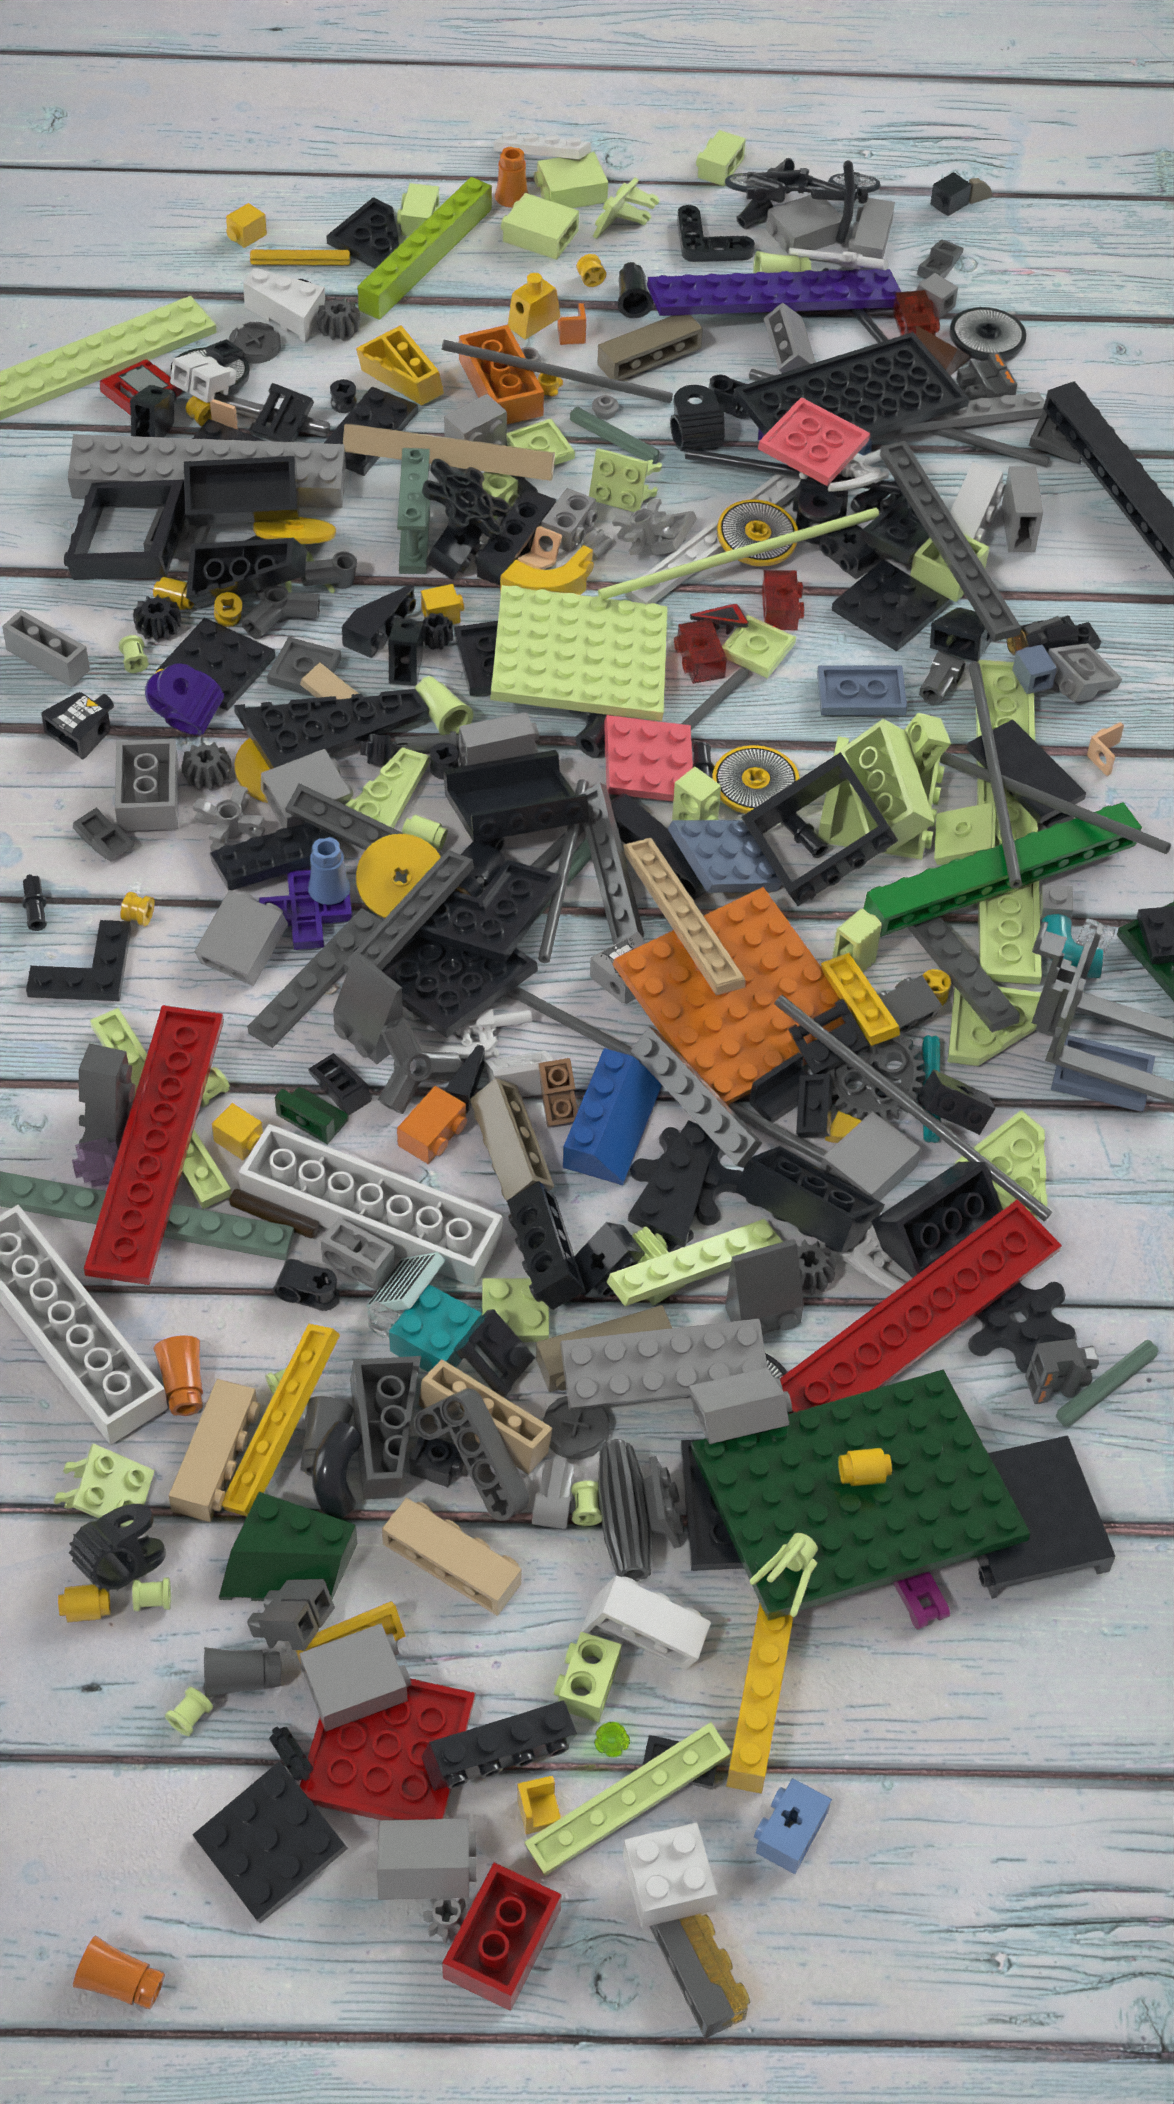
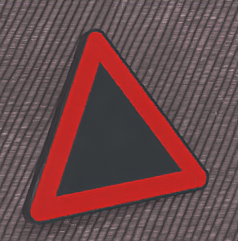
M730 604L690 614L691 620L712 623V631L714 633L720 629V624L726 625L727 635L733 631L734 626L747 628L749 625L738 604Z

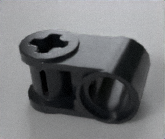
M722 374L712 376L708 388L716 395L719 409L723 408L725 413L739 419H745L749 416L744 409L740 411L741 405L733 396L736 387L746 384Z
M296 1259L285 1261L273 1287L274 1294L281 1300L316 1308L320 1311L333 1309L340 1299L338 1289L336 1288L337 1278L333 1271L309 1265Z

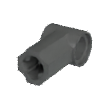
M341 551L336 553L333 559L307 561L305 576L301 577L303 586L333 584L338 588H349L355 580L357 559L352 553Z
M939 651L934 657L930 673L920 687L919 695L924 699V702L933 706L937 703H942L953 684L957 685L960 681L966 661Z

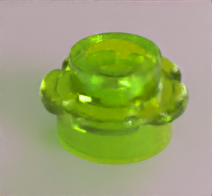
M607 1722L600 1726L595 1733L597 1737L594 1740L595 1748L599 1753H606L608 1757H618L622 1754L623 1750L629 1747L630 1737L626 1733L625 1728L617 1722ZM609 1738H614L615 1742L610 1743L608 1740Z

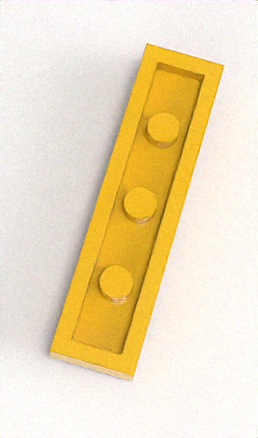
M850 953L821 963L825 977L840 999L843 998L871 1046L900 1036L899 1025Z

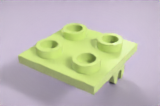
M636 177L628 185L623 183L618 189L616 197L610 196L603 206L605 212L595 222L597 228L593 237L597 239L618 217L646 225L647 220L649 221L651 218L650 213L646 210H639L627 202L654 209L655 204L658 205L659 198L654 194H648L637 188L636 185L639 180Z
M597 448L589 496L595 498L596 502L632 512L640 510L642 501L649 497H655L658 491L657 487H654L652 490L648 489L649 485H644L645 478L653 472H660L662 464L658 462L656 465H653V460L644 461Z
M93 1443L87 1458L78 1462H67L63 1470L65 1474L74 1471V1478H82L79 1487L67 1493H56L54 1503L65 1502L64 1508H76L97 1518H101L108 1512L124 1505H145L155 1470ZM128 1520L121 1524L120 1527H126L134 1520Z

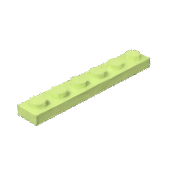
M762 1219L610 1273L607 1283L624 1306H628L729 1269L732 1256L783 1241L768 1222Z
M710 1722L524 1842L525 1846L545 1877L729 1758L731 1751L712 1722Z

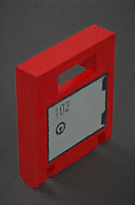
M148 359L100 380V392L129 415H131V398H128L121 392V386L133 396L148 385L171 389L177 397L182 394L183 390L170 383L171 377Z

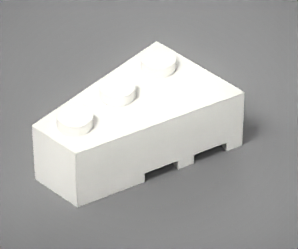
M253 268L243 282L246 309L267 321H276L281 324L282 330L286 332L291 330L299 335L301 341H307L317 325L319 306L325 303V287Z
M972 462L950 511L962 533L980 543L983 541L986 527L992 521L1006 488V484L1003 483V472Z
M616 1575L593 1597L581 1632L587 1634L595 1632L613 1638L612 1641L620 1643L622 1646L625 1642L645 1649L643 1656L687 1669L699 1659L711 1621L703 1618L695 1609L683 1608L670 1602V1599L662 1593L650 1592L640 1587L635 1580Z

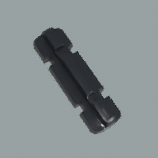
M287 1727L273 1728V1734L269 1737V1740L292 1777L296 1781L301 1779L304 1781L309 1780L311 1777L309 1774L313 1771V1766L308 1758H306L295 1738H293L290 1730Z

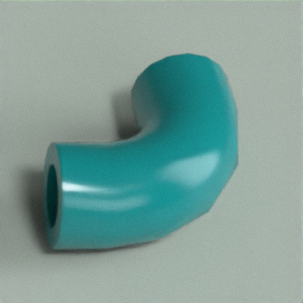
M1062 914L1045 916L1041 924L1042 922H1048L1046 931L1067 938L1062 951L1065 954L1063 959L1072 961L1071 965L1077 967L1084 946H1080L1072 939L1071 919ZM1101 948L1096 949L1087 975L1089 978H1101L1103 967V949Z

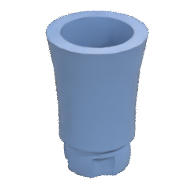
M331 837L319 838L312 845L308 892L312 899L318 903L336 904L343 901L350 892V883L344 865V855L336 839Z

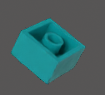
M428 1284L410 1309H405L389 1330L390 1352L399 1357L421 1356L419 1368L428 1373L441 1359L457 1368L463 1359H460L454 1352V1348L482 1317V1313Z

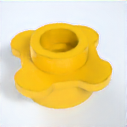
M540 373L538 376V382L544 391V395L556 396L558 388L563 385V380L559 377Z

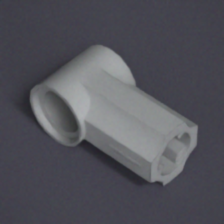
M553 1458L552 1460L545 1461L540 1493L536 1494L534 1503L533 1525L567 1529L571 1507V1498L569 1496L574 1465L567 1462L566 1459Z

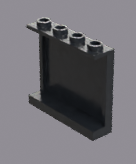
M556 750L443 770L445 796L474 843L588 822L587 794H575L560 772L559 754Z
M1068 1435L988 1453L1030 1531L1029 1541L977 1556L980 1566L978 1567L981 1585L984 1588H988L991 1599L997 1598L999 1589L1085 1568L1094 1567L1096 1574L1110 1572L1116 1556Z

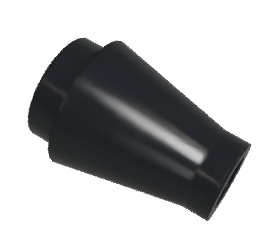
M752 199L736 217L738 224L746 229L748 226L768 217V209L773 208L771 200L767 199L764 203H757Z

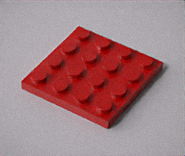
M410 1678L411 1686L407 1687L408 1701L328 1731H325L319 1717L308 1754V1760L313 1766V1771L309 1774L311 1776L309 1780L304 1781L301 1779L299 1786L315 1806L381 1821L444 1819L452 1789L445 1787L436 1791L433 1790L421 1756L429 1742L468 1729L476 1699L475 1693Z

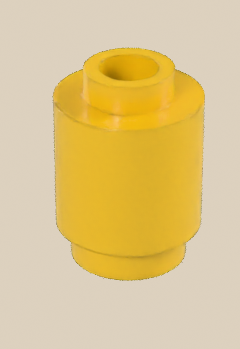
M162 577L160 581H156L153 588V597L156 598L158 594L162 599L169 596L172 602H177L180 610L192 609L194 603L186 598L187 582Z
M882 1448L848 1451L847 1455H840L839 1473L841 1482L843 1484L850 1483L851 1486L885 1483L886 1477L892 1474L890 1455L884 1454Z
M95 1584L65 1587L64 1594L58 1595L59 1616H66L67 1623L100 1620L102 1616L111 1614L110 1592H107L104 1588L99 1590Z

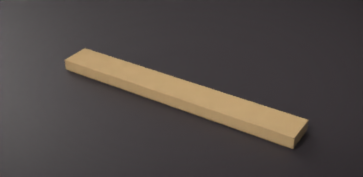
M354 424L344 425L343 444L345 452L402 460V448L430 449L429 464H432L434 459H441L450 467L464 469L473 467L485 472L549 481L553 479L555 452Z
M652 838L623 845L624 855L714 993L720 995L745 988L744 976Z

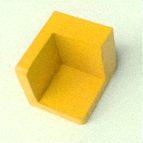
M553 1776L517 1783V1802L525 1834L542 1831L561 1819L555 1796Z

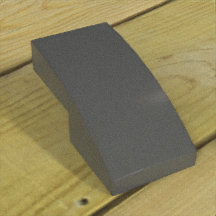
M941 239L931 248L929 257L919 265L917 275L927 279L936 273L945 278L959 260L964 248Z
M97 807L73 822V829L79 836L110 862L134 847V842L116 822L111 824Z

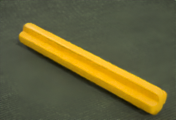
M252 249L250 250V263L252 265H349L350 252L349 250Z

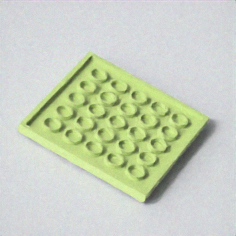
M502 585L490 700L662 721L664 713L667 606L655 603L645 605L644 603L631 602L629 600H600L599 596L591 597L574 593L552 592L545 589L531 590L519 586Z

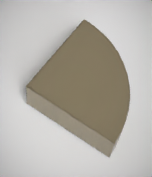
M979 178L969 179V183H971L970 204L992 197L991 188L986 182Z

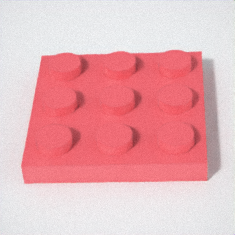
M801 397L759 441L758 450L828 486L868 443L870 433Z
M607 715L604 720L606 786L608 793L614 795L624 793L631 797L673 801L675 782L693 768L691 725Z

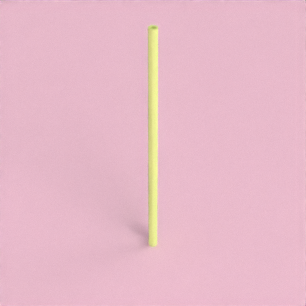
M877 508L869 509L599 589L598 595L600 600H605L868 522L879 516V511Z

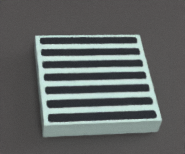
M438 1252L402 1258L366 1307L373 1314L410 1309L445 1263V1259Z

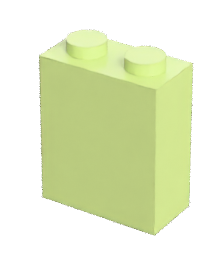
M590 152L581 159L558 157L537 161V172H534V181L536 187L541 189V198L570 208L601 204L608 200V180L595 152Z
M525 193L519 201L514 203L511 212L502 219L503 242L557 260L579 231V210Z

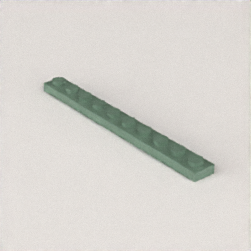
M0 1171L1 1207L13 1208L19 1205L23 1211L97 1225L106 1191ZM173 1204L164 1238L286 1261L295 1232L293 1227Z

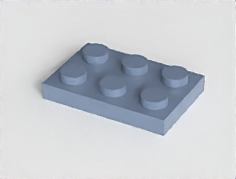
M818 665L817 680L821 715H906L907 701L902 665Z
M1071 1035L1066 1037L1064 1043L1066 1046L1152 1074L1156 1057L1154 1055ZM1056 1065L1051 1090L1141 1112L1144 1111L1147 1099L1146 1094Z

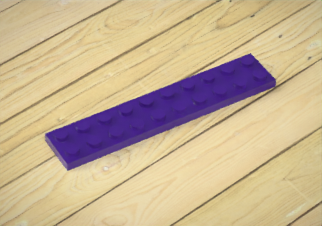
M832 269L829 271L807 270L805 272L782 271L779 273L757 272L748 274L710 273L708 275L685 274L683 276L660 275L648 277L647 281L648 290L659 316L772 312L781 303H784L793 311L903 307L905 297L890 269L840 271Z

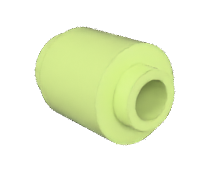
M414 815L412 819H406L402 833L417 836L441 851L446 841L448 829L443 828L442 824Z

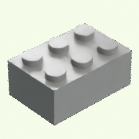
M176 739L116 741L115 814L117 824L123 831L178 829L179 762Z

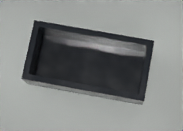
M294 456L184 461L185 512L189 525L300 520L298 474Z

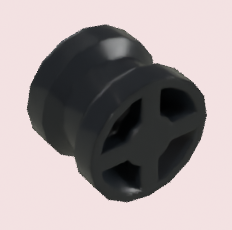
M345 379L337 380L331 384L332 409L339 413L351 412L357 405L355 384Z
M443 742L431 748L430 771L434 777L444 780V769L459 767V752L454 745Z

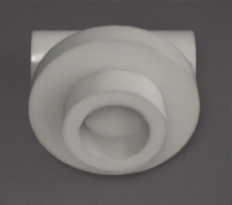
M593 528L582 538L584 541L583 545L593 549L592 560L594 561L613 543L612 539L606 536L602 529L596 531Z

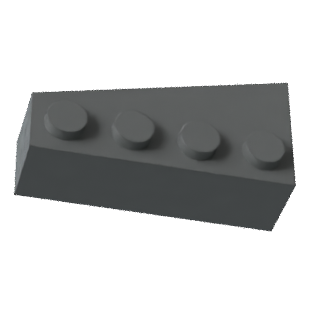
M421 1356L353 1360L350 1386L355 1429L362 1438V1443L358 1448L363 1500L398 1498Z

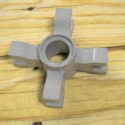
M651 499L647 508L635 511L631 514L630 518L616 515L612 521L613 526L622 527L617 533L618 539L632 542V546L629 549L630 555H640L644 545L655 543L661 536L675 538L679 530L677 527L671 528L668 526L674 520L673 515H666L665 511H658L659 506L662 504L661 499Z
M236 785L231 799L222 800L216 806L202 799L196 800L193 806V811H197L194 817L195 821L216 825L209 835V840L213 841L210 846L211 851L226 846L227 839L236 838L242 832L251 837L263 836L265 828L261 827L264 817L242 814V811L246 809L249 803V799L245 798L248 788Z

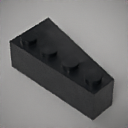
M293 537L191 544L186 598L199 608H205L214 605L217 596L221 593L232 592L240 597L304 577L307 549Z

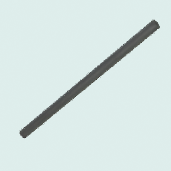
M578 780L575 790L576 795L588 789L589 783L587 780ZM580 823L567 826L557 874L561 876V885L551 898L538 960L542 963H548L551 959Z

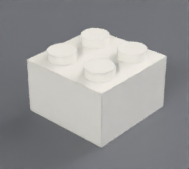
M697 1822L624 1839L622 1857L642 1928L715 1910L718 1893Z

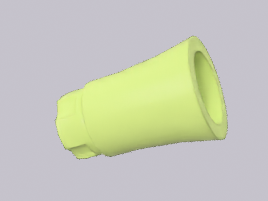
M757 251L754 257L753 273L805 272L811 270V261L808 257L778 255Z
M430 676L423 678L416 685L415 689L429 708V716L435 723L440 735L450 734V731H456V734H459V726L471 724L473 720L472 709L452 694L443 683Z

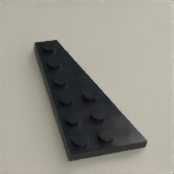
M416 689L385 691L381 692L379 696L363 697L362 694H351V698L336 699V696L291 700L289 704L272 705V702H263L261 706L245 708V704L234 705V713L271 770L323 749L329 755L361 743V741L368 740L369 734L381 735L428 717L429 708Z

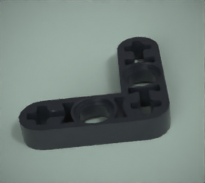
M683 205L678 209L677 225L681 253L685 260L690 262L743 261L753 257L755 242L752 238L748 236L704 237L699 209L693 205ZM686 232H695L697 234L691 235L686 234ZM719 247L723 248L724 250H715L713 248Z

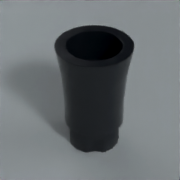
M628 262L619 271L618 309L628 318H641L651 311L653 299L648 290L646 275L641 265Z

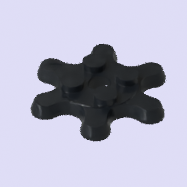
M434 459L430 471L438 482L425 481L422 494L427 499L437 501L445 506V514L449 518L448 523L452 529L460 531L466 528L468 524H473L486 537L490 539L499 537L503 533V529L494 519L493 515L502 517L508 514L510 511L509 504L504 499L491 496L484 490L482 486L484 476L478 469L469 467L465 475L455 473L445 461Z
M668 1127L660 1134L659 1144L663 1148L664 1153L659 1159L640 1158L631 1165L630 1175L633 1179L639 1182L650 1181L680 1134L676 1128ZM716 1143L695 1210L698 1221L708 1226L714 1225L720 1220L721 1213L715 1203L717 1195L722 1192L736 1193L743 1172L741 1170L727 1169L721 1165L720 1160L725 1153Z
M1019 1282L976 1315L982 1322V1329L969 1339V1350L974 1355L986 1356L996 1348L1008 1349L1014 1354L1017 1368L1021 1372L1026 1373L1038 1343L1068 1339L1077 1340L1075 1329L1069 1324L1058 1321L1052 1315V1310L1065 1300L1066 1293L1064 1287L1058 1282H1050L1041 1289L1033 1290L1026 1288ZM1020 1310L1022 1315L1025 1316L1026 1321L1015 1322L1009 1315L1015 1312L1018 1313Z

